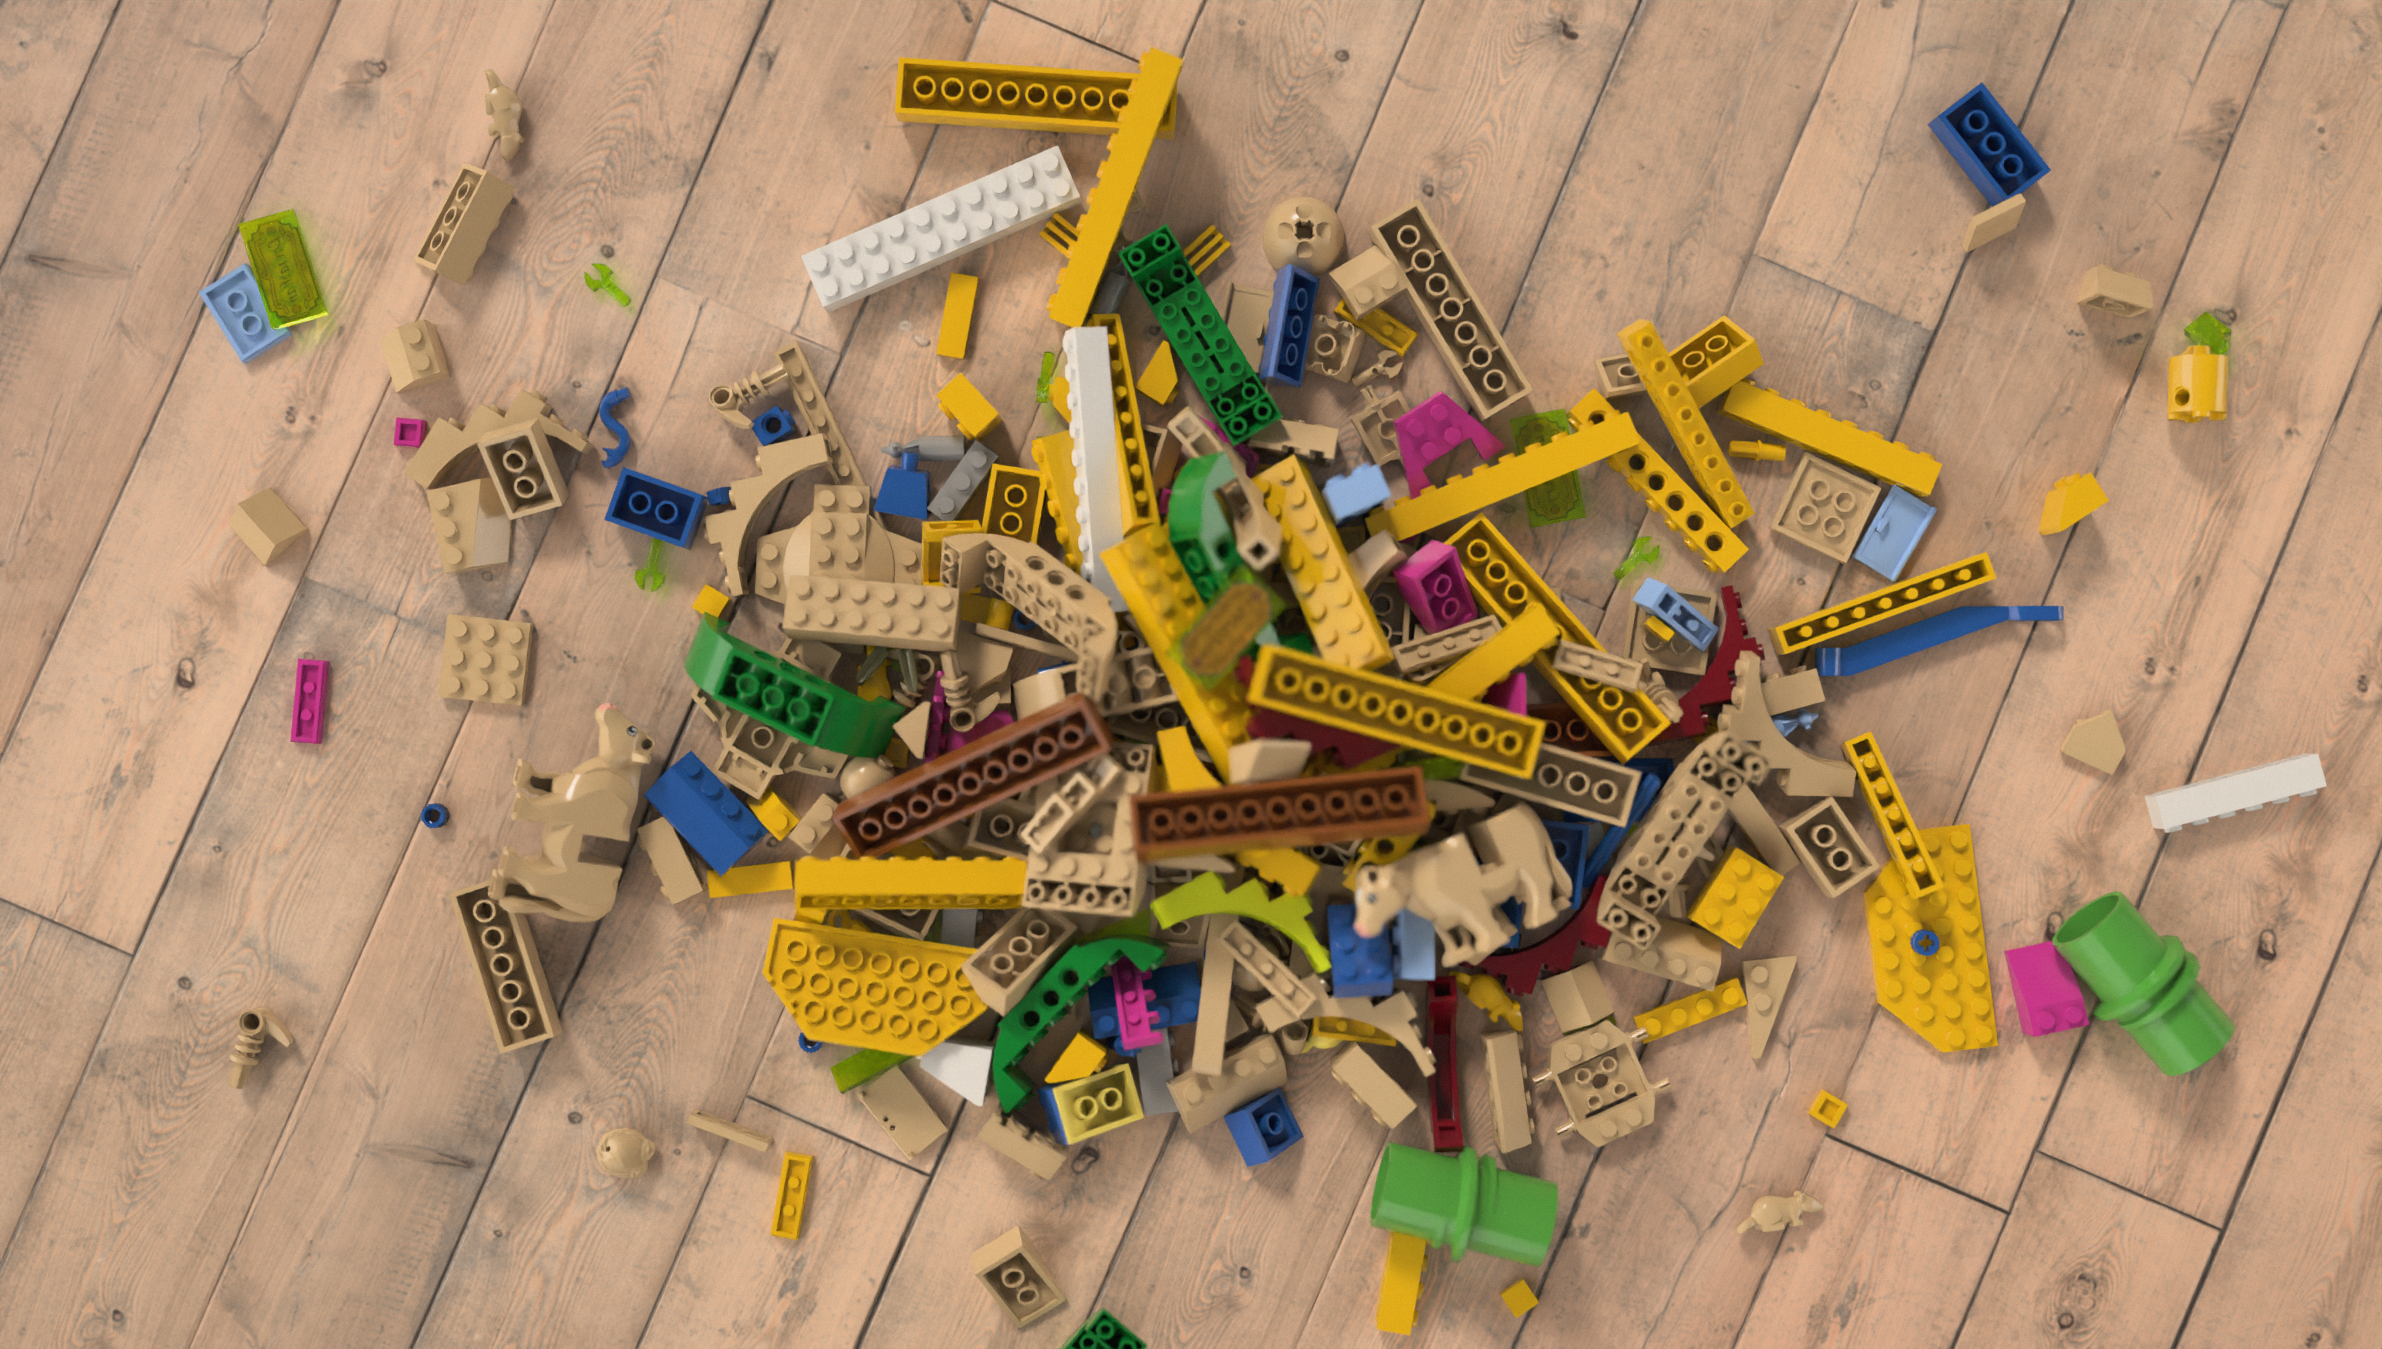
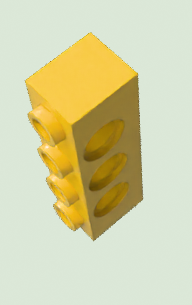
M1426 799L1430 821L1435 815L1437 806ZM1420 834L1364 839L1358 848L1361 854L1356 861L1350 859L1342 871L1345 874L1342 884L1356 893V873L1365 866V862L1373 861L1377 866H1384L1401 859L1406 855ZM1389 839L1394 843V847L1384 848L1380 844V840Z

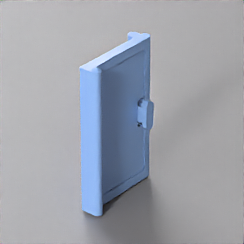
M1893 485L1853 553L1852 558L1860 561L1890 581L1896 582L1935 515L1937 508L1930 507L1897 485Z

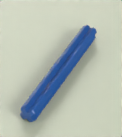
M1653 774L1646 776L1635 792L1626 826L1621 827L1613 824L1584 866L1582 887L1588 888L1660 787L1661 780Z

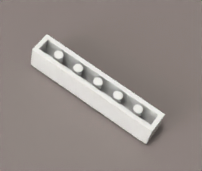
M2304 753L2146 795L2145 800L2153 828L2164 829L2165 833L2181 830L2182 825L2191 822L2192 826L2208 823L2209 817L2217 815L2219 818L2235 816V810L2245 808V811L2258 810L2263 808L2262 803L2272 801V804H2279L2290 801L2289 796L2299 794V797L2317 794L2316 789L2326 787L2327 785L2318 754Z

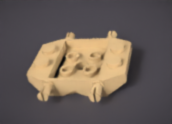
M1604 1019L1550 1044L1546 1071L1531 1078L1536 1088L1551 1081L1554 1082L1570 1118L1568 1119L1569 1122L1554 1128L1559 1139L1573 1132H1578L1598 1148L1654 1122L1655 1096L1672 1087L1667 1077L1653 1084L1646 1079L1632 1047L1634 1043L1649 1037L1644 1026L1628 1033L1627 1031L1623 1032L1610 1021ZM1597 1074H1604L1607 1077L1606 1084L1601 1088L1594 1087L1592 1083L1594 1076ZM1634 1092L1637 1095L1592 1117L1586 1118L1585 1116Z

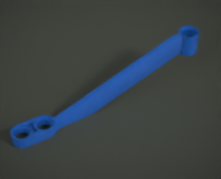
M1961 606L1846 648H1815V668L1817 669L1818 676H1851L2006 620L2061 621L2064 620V606Z

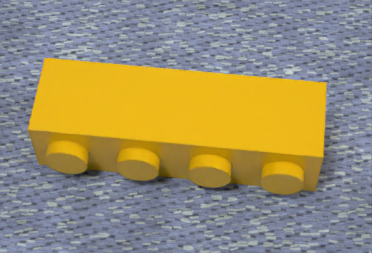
M1390 1231L1375 1318L1377 1330L1410 1335L1411 1328H1416L1418 1310H1415L1416 1299L1421 1300L1423 1283L1419 1281L1421 1271L1426 1272L1428 1255H1424L1425 1246L1430 1244L1431 1241Z

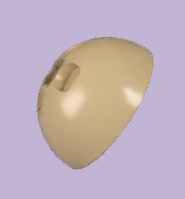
M1309 196L1293 197L1281 202L1270 212L1262 231V245L1265 255L1277 270L1290 264L1314 276L1325 273L1336 263L1344 244L1343 226L1336 212L1325 202Z

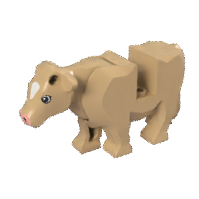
M605 703L596 709L595 719L599 726V754L575 769L564 773L553 771L539 772L534 770L527 760L518 758L513 785L518 789H527L530 794L538 795V797H530L523 791L517 790L511 818L514 821L527 819L530 822H544L541 829L542 849L536 857L525 856L523 859L512 847L504 846L499 869H493L488 890L489 897L493 900H499V906L511 913L541 912L558 919L585 923L598 921L611 911L616 899L622 868L611 858L583 854L586 845V838H583V834L629 842L631 820L638 801L643 764H650L651 755L656 749L655 739L626 718L616 705Z
M1521 802L1466 827L1484 865H1477L1463 834L1441 839L1431 846L1417 849L1391 864L1384 866L1367 865L1361 868L1356 873L1357 888L1355 902L1357 918L1354 926L1356 932L1362 937L1370 938L1376 936L1382 931L1384 924L1403 908H1407L1433 923L1437 934L1445 943V954L1442 959L1444 967L1453 966L1475 955V951L1470 945L1471 938L1468 930L1476 937L1477 953L1488 952L1510 941L1507 934L1501 931L1500 924L1491 912L1492 908L1499 906L1510 896H1514L1518 903L1526 902V914L1523 922L1526 929L1540 926L1557 917V912L1571 906L1567 899L1572 895L1571 879L1556 859L1547 830L1537 812L1530 805Z

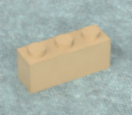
M1806 665L1791 668V674L1780 676V673L1777 672L1763 676L1764 681L1760 682L1761 691L1769 716L1825 701L1817 669H1807Z
M664 817L637 829L639 833L637 841L643 851L647 850L651 859L649 861L650 869L655 876L659 875L663 884L661 891L667 901H671L672 905H675L709 889L686 840Z

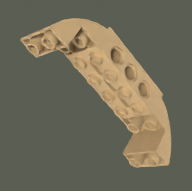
M982 533L944 537L939 582L945 587L960 588L961 594L981 583L994 590L1008 603L1015 606L1028 618L1032 619L1080 656L1076 687L1098 702L1106 691L1110 680L1116 640V621L1114 613L1110 608L1111 599L1032 541L1027 543L1011 537Z
M1148 647L1113 655L1110 680L1106 691L1098 702H1094L1103 719L1180 702L1152 649ZM1079 663L1055 668L1054 670L1033 675L1013 683L1011 688L1018 720L1081 692L1076 687Z
M1728 731L1712 735L1692 751L1682 763H1679L1617 855L1618 858L1610 872L1600 899L1597 922L1646 951L1661 929L1655 916L1746 782L1750 779L1759 785L1775 760Z

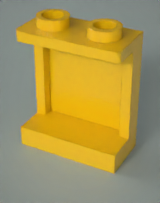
M978 520L922 522V585L945 587L939 582L943 538L959 534H983ZM978 585L961 595L971 596L973 593H980L981 586Z

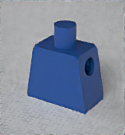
M903 452L901 466L891 465L887 468L874 511L924 520L931 516V512L927 509L931 503L930 472L917 469L919 454Z

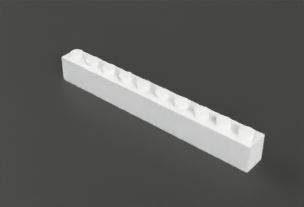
M1107 327L1072 328L1065 331L1063 349L1067 353L1068 364L1065 367V377L1069 381L1070 387L1067 404L1072 412L1069 430L1071 437L1074 438L1075 448L1072 451V463L1076 466L1077 478L1074 480V490L1079 499L1076 518L1081 525V535L1078 539L1079 549L1083 552L1081 576L1085 581L1111 599L1110 608L1113 612L1129 611L1126 602L1099 555L1123 540Z

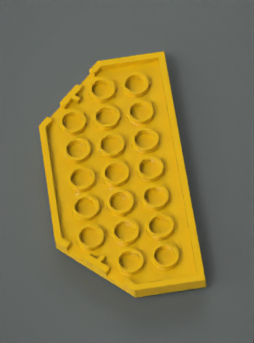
M1970 824L1917 829L1944 887L1922 897L1911 899L1891 856L1881 868V872L1876 879L1864 890L1863 895L1877 1003L1895 1015L1940 1052L1998 1046ZM1922 929L1935 933L1940 943L1936 953L1929 956L1916 953L1910 944L1913 933ZM1924 935V939L1919 940L1918 944L1926 950V947L1932 944V942Z
M773 918L762 973L808 1040L923 1057L988 1010V1005L980 999L961 969L962 964L978 949Z

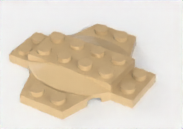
M814 484L813 512L811 511L810 515L796 527L757 538L755 594L786 605L790 574L922 585V543L884 530L878 521L871 516L872 487ZM824 642L841 653H865L866 645Z
M786 638L779 651L769 652V654L832 683L831 676L844 655L822 641ZM697 684L690 695L710 719L721 728V740L724 749L711 772L758 800L763 798L775 775L795 770L837 779L850 755L833 752L817 746L812 747L713 699L712 695Z

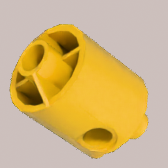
M2196 345L2188 346L2187 350L2180 356L2169 358L2167 420H2184V423H2201L2202 418H2209L2210 421L2227 420L2228 356L2210 354L2211 346Z

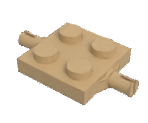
M1372 385L1366 387L1367 389L1363 388L1361 390L1369 405L1350 419L1375 465L1378 464V467L1390 460L1399 459L1404 468L1394 421L1409 412L1410 408L1399 390L1385 398L1378 399Z

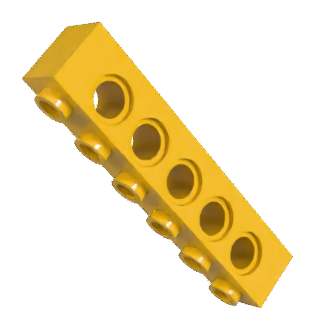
M1869 731L1840 744L1847 762L1856 769L1855 779L1911 899L1922 897L1943 888L1944 885L1872 732Z

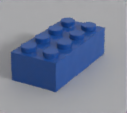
M1982 82L1928 124L1992 207L2017 194H2021L2051 171Z

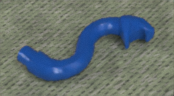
M628 387L609 392L600 403L599 415L602 423L609 430L615 432L619 438V446L616 449L602 447L607 453V459L602 461L603 467L606 469L618 465L630 448L628 430L624 425L613 419L610 414V410L614 405L622 403L623 400L631 397Z

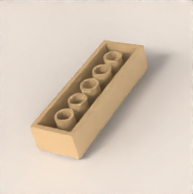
M790 574L782 628L788 639L942 652L948 650L956 651L963 599L960 588Z
M1540 743L1530 779L1465 761L1460 762L1456 778L1625 827L1641 772Z
M490 879L450 892L449 895L499 1052L503 1054L555 1037L563 1033L526 915L525 913L508 912L499 906V900L491 899L488 895Z

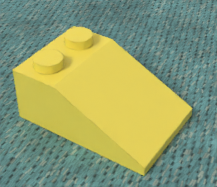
M1129 1063L1113 1065L1101 1069L1099 1073L1092 1072L1089 1077L1078 1078L1053 1088L1068 1144H1073L1144 1118Z

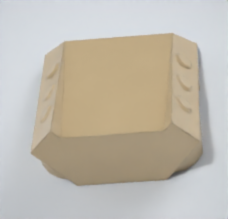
M1314 314L1304 369L1348 383L1353 377L1357 360L1365 342V330L1354 327L1350 322H1337L1328 319L1324 315Z

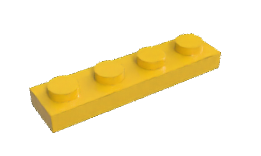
M1733 977L1715 984L1714 991L1699 990L1634 1015L1632 1019L1637 1030L1643 1026L1646 1029L1649 1037L1641 1040L1645 1044L1748 1003L1738 978Z

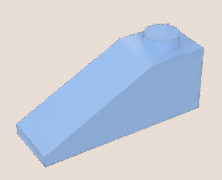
M1647 577L1632 599L1649 615H1654L1700 651L1704 652L1719 630L1718 627L1671 587Z

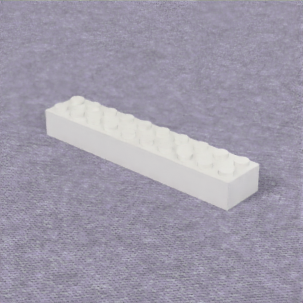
M1057 145L804 254L801 257L821 304L829 313L1052 217L1055 213H1061L1082 203Z

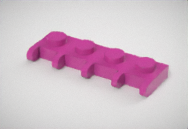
M937 671L936 674L937 679L933 696L925 764L939 758L941 750H946L948 734H944L943 731L944 724L950 722V706H947L946 698L948 696L945 695V688L941 686L940 678L945 675L944 671Z
M1124 954L1115 964L1111 965L1124 1049L1128 1050L1161 1043L1163 1041V1034L1161 1032L1151 1033L1150 1024L1159 1022V1013H1147L1146 1002L1155 1000L1156 994L1154 990L1144 991L1142 980L1152 977V971L1149 968L1143 972Z

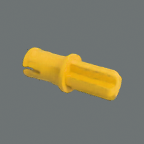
M1732 440L1728 446V454L1731 457L1751 458L1755 462H1758L1760 459L1783 462L1786 456V445L1761 443V440H1756V442Z

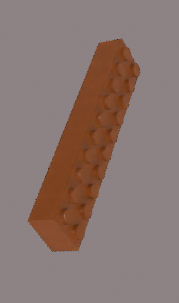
M1081 691L838 804L832 819L857 860H860L862 857L876 858L1110 751L1114 737L1093 699Z
M1421 767L1129 796L1135 863L1423 834L1427 832L1430 822Z

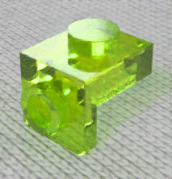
M2206 311L2184 329V335L2197 345L2211 346L2210 354L2224 355L2231 346V330Z

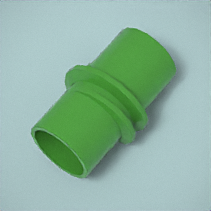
M2114 891L2092 900L2076 911L2056 931L2052 939L2053 946L2099 998L2093 1007L2095 1017L2102 1021L2117 1019L2120 1027L2132 1036L2163 1074L2176 1076L2196 1069L2215 1056L2232 1038L2235 1031L2234 1022L2197 980L2201 968L2198 958L2193 953L2186 951L2183 942L2178 937L2171 935L2159 936L2122 892Z
M1389 1141L1384 1150L1375 1182L1370 1211V1225L1431 1241L1432 1248L1440 1249L1442 1244L1450 1245L1451 1259L1458 1263L1463 1258L1465 1252L1470 1250L1539 1267L1547 1254L1555 1226L1558 1186L1554 1181L1496 1168V1161L1492 1155L1484 1154L1477 1161L1476 1151L1470 1146L1464 1145L1462 1152H1458L1455 1157Z

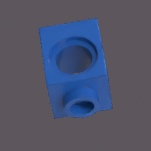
M775 406L752 421L754 423L752 429L763 446L780 443L796 433L792 426L796 423L788 409L783 411L779 406ZM773 420H780L781 429L777 433H770L769 424Z

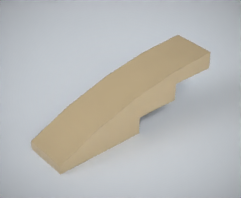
M1108 752L1093 758L1083 771H1077L1061 792L1054 793L1020 835L1039 855L1043 854L1087 812L1124 769Z
M1745 784L1729 807V814L1744 832V837L1767 867L1784 876L1797 866L1800 861L1747 784Z

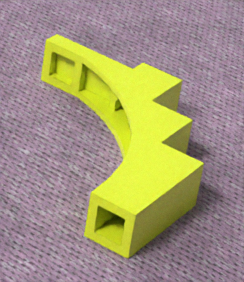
M1208 871L1150 904L1163 930L1182 920L1206 914H1234L1256 919L1274 927L1292 939L1304 951L1316 974L1331 968L1329 952L1323 945L1320 946L1314 937L1317 935L1313 924L1309 920L1305 921L1304 919L1305 915L1313 911L1310 907L1313 903L1309 894L1294 897L1286 893L1269 902L1267 897L1270 895L1262 881L1258 883L1256 878L1226 894L1224 891L1226 884L1219 873L1215 874L1214 871Z

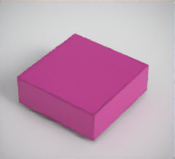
M396 417L394 445L420 448L425 440L427 421Z

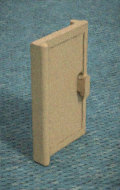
M1228 282L1221 317L1255 374H1259V365L1262 362L1264 351V337L1267 334L1269 323L1268 314L1272 306L1274 292L1234 285L1232 282Z
M894 1063L892 1068L857 1095L909 1161L949 1130L897 1063Z

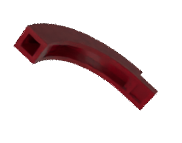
M1455 976L1434 977V980H1427L1426 1047L1430 1049L1436 1060L1432 1064L1435 1072L1427 1076L1434 1153L1462 1152L1464 1147L1457 1083L1456 1019L1458 996Z

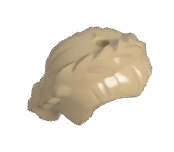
M619 1127L606 1132L599 1141V1146L596 1149L597 1161L600 1163L601 1168L610 1175L619 1176L624 1179L630 1177L642 1178L647 1171L648 1161L652 1158L656 1145L650 1139H646L636 1129Z

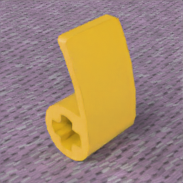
M974 594L962 596L960 620L976 624L978 622L1009 631L1014 611L1012 604L1004 600Z

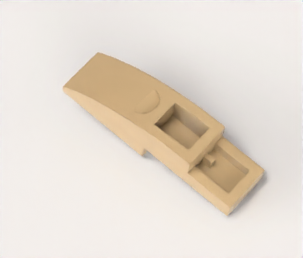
M1422 775L1426 799L1428 801L1435 800L1437 811H1442L1444 815L1460 813L1459 809L1471 808V812L1488 811V807L1494 806L1493 797L1478 788L1453 779Z

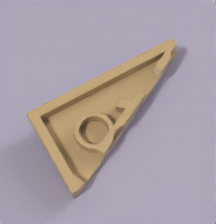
M1796 955L1741 960L1744 995L1748 1003L1746 1005L1751 1057L1753 1059L1761 1058L1794 970L1797 961Z

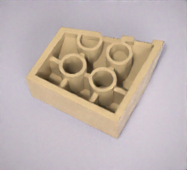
M1288 418V421L1278 419L1250 436L1248 448L1258 454L1282 459L1295 455L1305 461L1306 464L1329 468L1334 459L1339 429L1323 424H1305L1304 421Z
M492 477L426 491L445 573L458 575L509 563L512 520H509Z
M1001 1102L998 1103L977 1136L978 1139L1002 1152L1013 1162L1020 1163L1029 1168L1028 1171L1041 1180L1043 1177L1050 1180L1067 1158L1069 1151L1068 1146L1056 1143L1052 1135L1016 1110L1012 1109L1006 1114Z

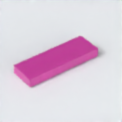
M298 658L290 742L322 743L329 661Z

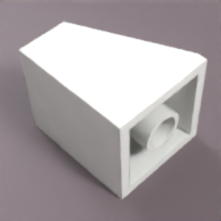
M952 1035L923 1057H917V1059H921L920 1067L975 1105L983 1106L988 1096L996 1042Z

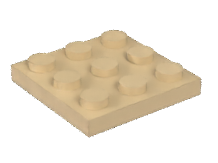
M1805 452L1799 461L1768 529L1845 564L1882 488Z
M1634 580L1632 582L1621 657L1636 662L1647 657L1650 668L1704 676L1709 645L1704 652L1700 651L1676 633H1674L1669 641L1662 642L1641 626L1647 616L1651 615L1632 600L1644 583L1643 581ZM1669 586L1713 623L1717 593Z
M448 614L438 697L524 706L534 623Z

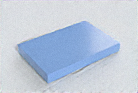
M247 263L199 292L242 363L247 364L293 335L284 319L278 318L277 313L270 312L262 284L251 266Z

